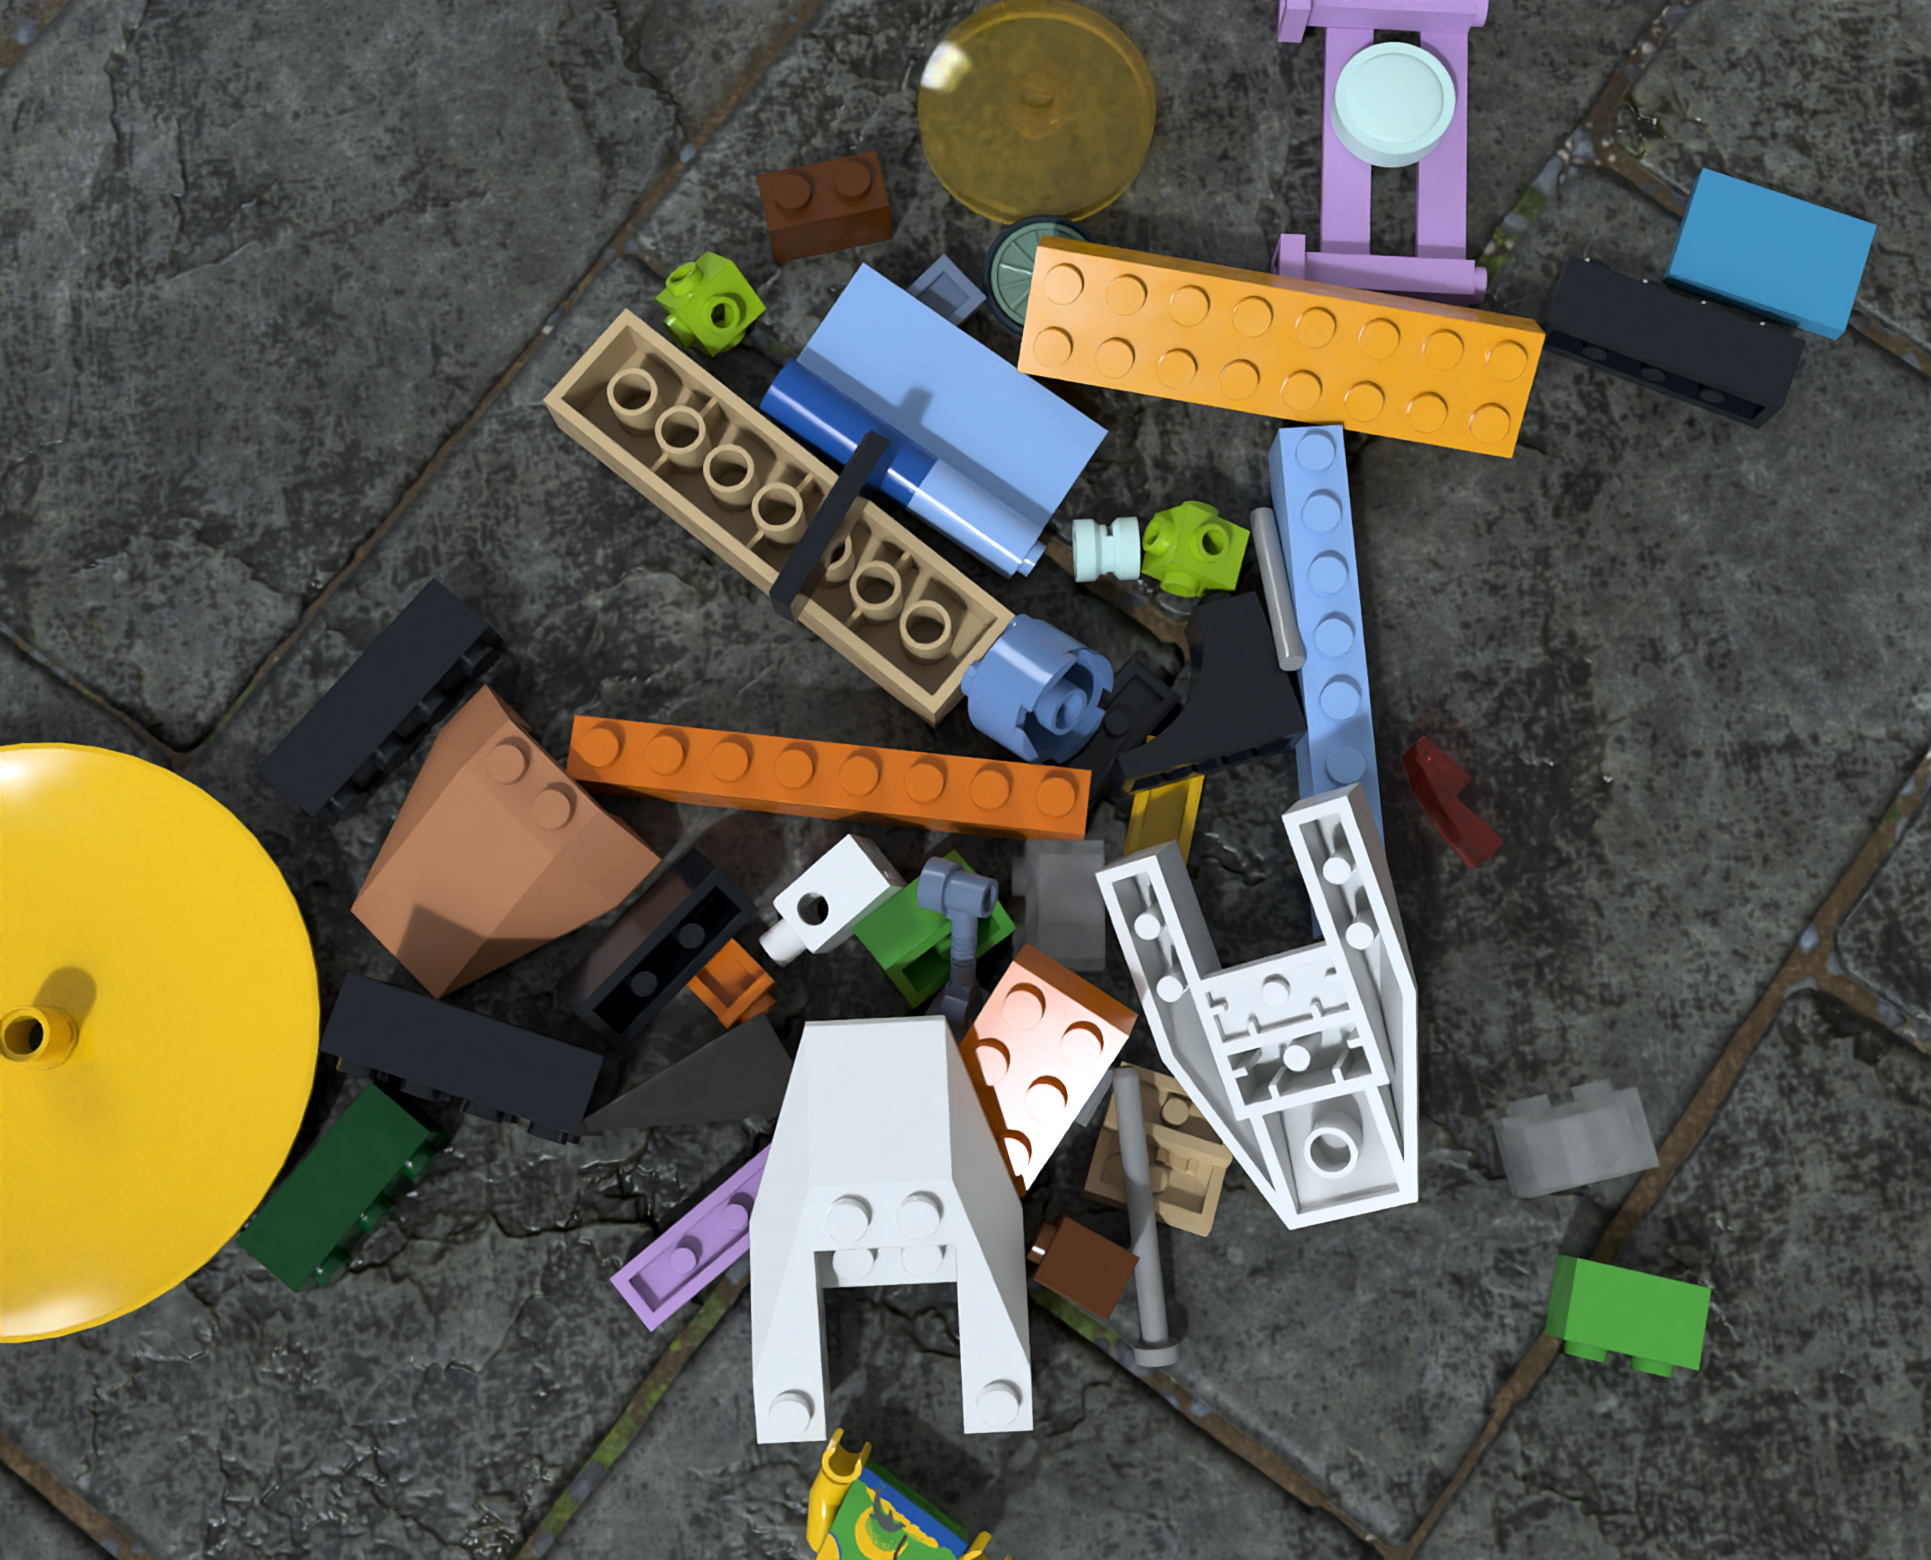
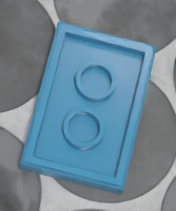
M1702 168L1695 177L1662 283L1837 340L1846 330L1877 225Z

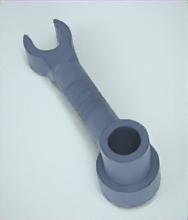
M934 856L927 861L921 872L917 887V902L920 908L947 915V919H951L950 978L945 986L941 1015H945L949 1025L967 1030L968 1012L979 1015L983 1005L980 981L976 978L978 917L986 919L993 912L998 898V882L993 878L966 872L963 864Z

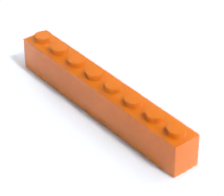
M575 715L566 771L588 793L1083 847L1092 771Z

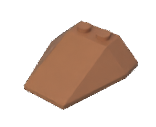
M487 684L440 730L350 910L434 998L440 1000L617 909L664 862L620 816L608 813L529 734L532 728Z

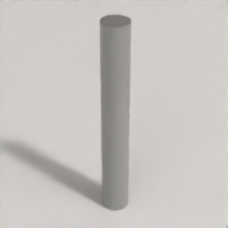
M1261 507L1252 511L1249 519L1277 657L1282 670L1295 671L1304 666L1305 657L1274 512L1270 508Z

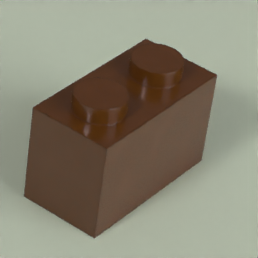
M877 150L756 175L776 264L892 239L890 205Z
M1061 1212L1057 1215L1054 1223L1044 1218L1041 1220L1025 1250L1026 1258L1033 1262L1029 1269L1033 1280L1108 1321L1140 1257Z

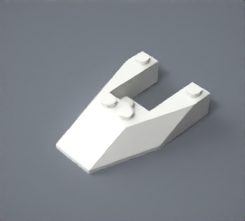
M1361 781L1299 800L1281 816L1325 941L1222 969L1176 839L1119 856L1095 873L1162 1061L1289 1230L1417 1202L1420 1197L1418 987L1383 843Z
M945 1015L805 1022L749 1222L753 1390L758 1444L827 1440L831 1395L823 1288L957 1282L964 1434L1033 1430L1022 1202Z

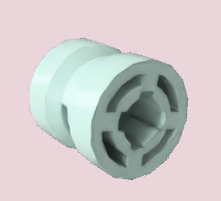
M1137 517L1116 518L1109 527H1106L1105 524L1098 525L1093 519L1073 520L1072 546L1076 582L1095 581L1100 575L1107 574V572H1112L1119 580L1139 579L1140 537Z

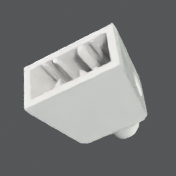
M848 834L775 898L773 904L783 918L760 936L759 941L769 956L783 968L807 948L813 954L829 953L854 934L852 928L905 888L908 883L872 839ZM823 898L827 901L829 908L828 916L824 922L818 915V905Z

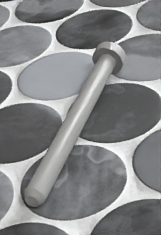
M1120 1066L1115 1068L1112 1081L1132 1253L1140 1257L1134 1271L1142 1339L1133 1344L1135 1363L1140 1366H1166L1181 1360L1180 1340L1170 1337L1168 1332L1139 1074L1133 1066Z

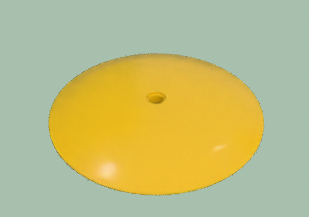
M20 743L0 746V1343H22L61 1337L103 1325L147 1305L177 1287L208 1263L252 1216L285 1166L304 1122L314 1089L320 1054L318 1048L321 1043L322 1007L319 973L311 937L298 902L276 862L259 839L232 811L200 787L170 770L138 757L94 746L68 743ZM40 1022L44 1030L41 1045L33 1051L29 1044V1034L32 1028Z

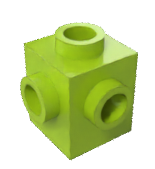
M710 251L704 253L697 261L685 263L673 271L666 280L665 284L667 287L654 298L667 315L661 323L671 338L686 351L692 346L711 357L736 346L744 337L745 328L767 309L733 261Z
M1185 501L1181 506L1156 513L1148 524L1142 540L1145 553L1140 572L1160 580V587L1164 591L1177 596H1197L1203 598L1222 591H1233L1236 587L1250 531L1218 517L1219 511L1209 504L1198 501Z

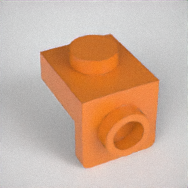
M733 937L686 984L719 1017L718 1020L727 1029L735 1031L742 1023L749 1030L757 1025L777 1004V1001L771 994L780 986Z

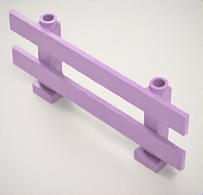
M1279 0L1278 42L1301 43L1306 26L1325 27L1320 252H1305L1306 235L1281 234L1272 258L1271 274L1466 308L1469 304L1481 305L1483 303L1487 287V270L1485 267H1475V260H1466L1468 32L1471 27L1484 26L1489 0ZM1374 29L1418 31V47L1429 52L1441 62L1449 73L1455 90L1456 103L1454 115L1443 139L1434 151L1424 159L1416 162L1415 257L1370 255L1371 164L1360 160L1342 145L1336 136L1330 117L1331 99L1340 73L1356 54L1373 46Z

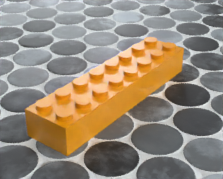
M1042 234L1037 245L1017 372L1323 426L1342 425V429L1512 459L1546 334L1536 321L1530 318Z

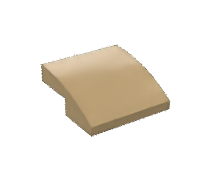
M1122 1061L1120 1066H1133L1139 1074L1155 1220L1206 1237L1212 1229L1225 1172L1232 1162L1233 1154L1176 1078ZM1112 1088L1080 1197L1127 1211L1115 1098Z

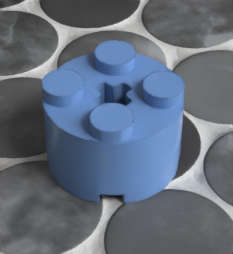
M1020 614L1007 624L1003 635L993 644L983 660L976 661L968 667L961 681V691L968 696L969 717L972 724L979 731L1029 764L1044 765L1042 762L1052 759L1060 765L1075 756L1098 729L1106 711L1097 705L1103 688L1112 693L1114 675L1111 664L1104 656L1041 619H1033L1026 614Z

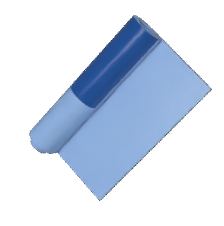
M862 263L796 360L792 358L782 368L769 387L759 407V411L843 468L848 463L866 432L869 433L872 430L890 440L892 464L876 490L1008 580H1010L1015 571L1027 577L1047 547L1037 540L1108 433V430L1025 373L1017 372L1015 366L865 263Z

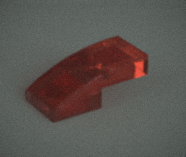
M1423 735L1402 755L1408 779L1426 816L1450 848L1472 869L1487 861L1505 841L1456 798L1473 778Z

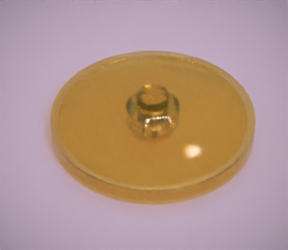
M1007 0L988 6L967 17L955 26L934 50L922 75L918 95V122L921 144L934 174L941 184L962 204L982 216L1008 225H1012L1029 216L1045 214L1062 216L1076 222L1107 207L1130 186L1138 175L1150 149L1155 125L1156 101L1154 86L1148 67L1139 50L1127 35L1110 20L1089 8L1065 0Z

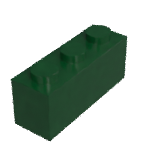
M370 1082L237 1238L236 1242L294 1293L317 1289L320 1285L324 1289L330 1287L352 1263L353 1256L348 1251L363 1233L366 1232L369 1236L374 1234L395 1212L398 1204L392 1199L409 1179L413 1183L419 1181L435 1165L442 1153L436 1146L448 1132L390 1083Z

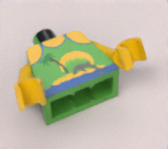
M841 1428L835 1430L823 1454L822 1466L809 1491L806 1539L811 1548L817 1553L815 1560H990L983 1553V1550L992 1538L988 1532L979 1533L967 1553L963 1554L969 1546L968 1530L869 1456L872 1448L869 1442L866 1441L862 1452H847L840 1445V1439L844 1430ZM1008 1554L1004 1560H1012V1557Z

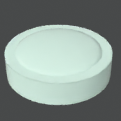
M1387 42L1370 46L1356 54L1340 73L1330 105L1333 129L1342 145L1351 154L1364 162L1380 167L1411 165L1428 156L1443 139L1454 115L1456 103L1454 85L1449 73L1441 62L1432 54L1417 46L1400 42Z

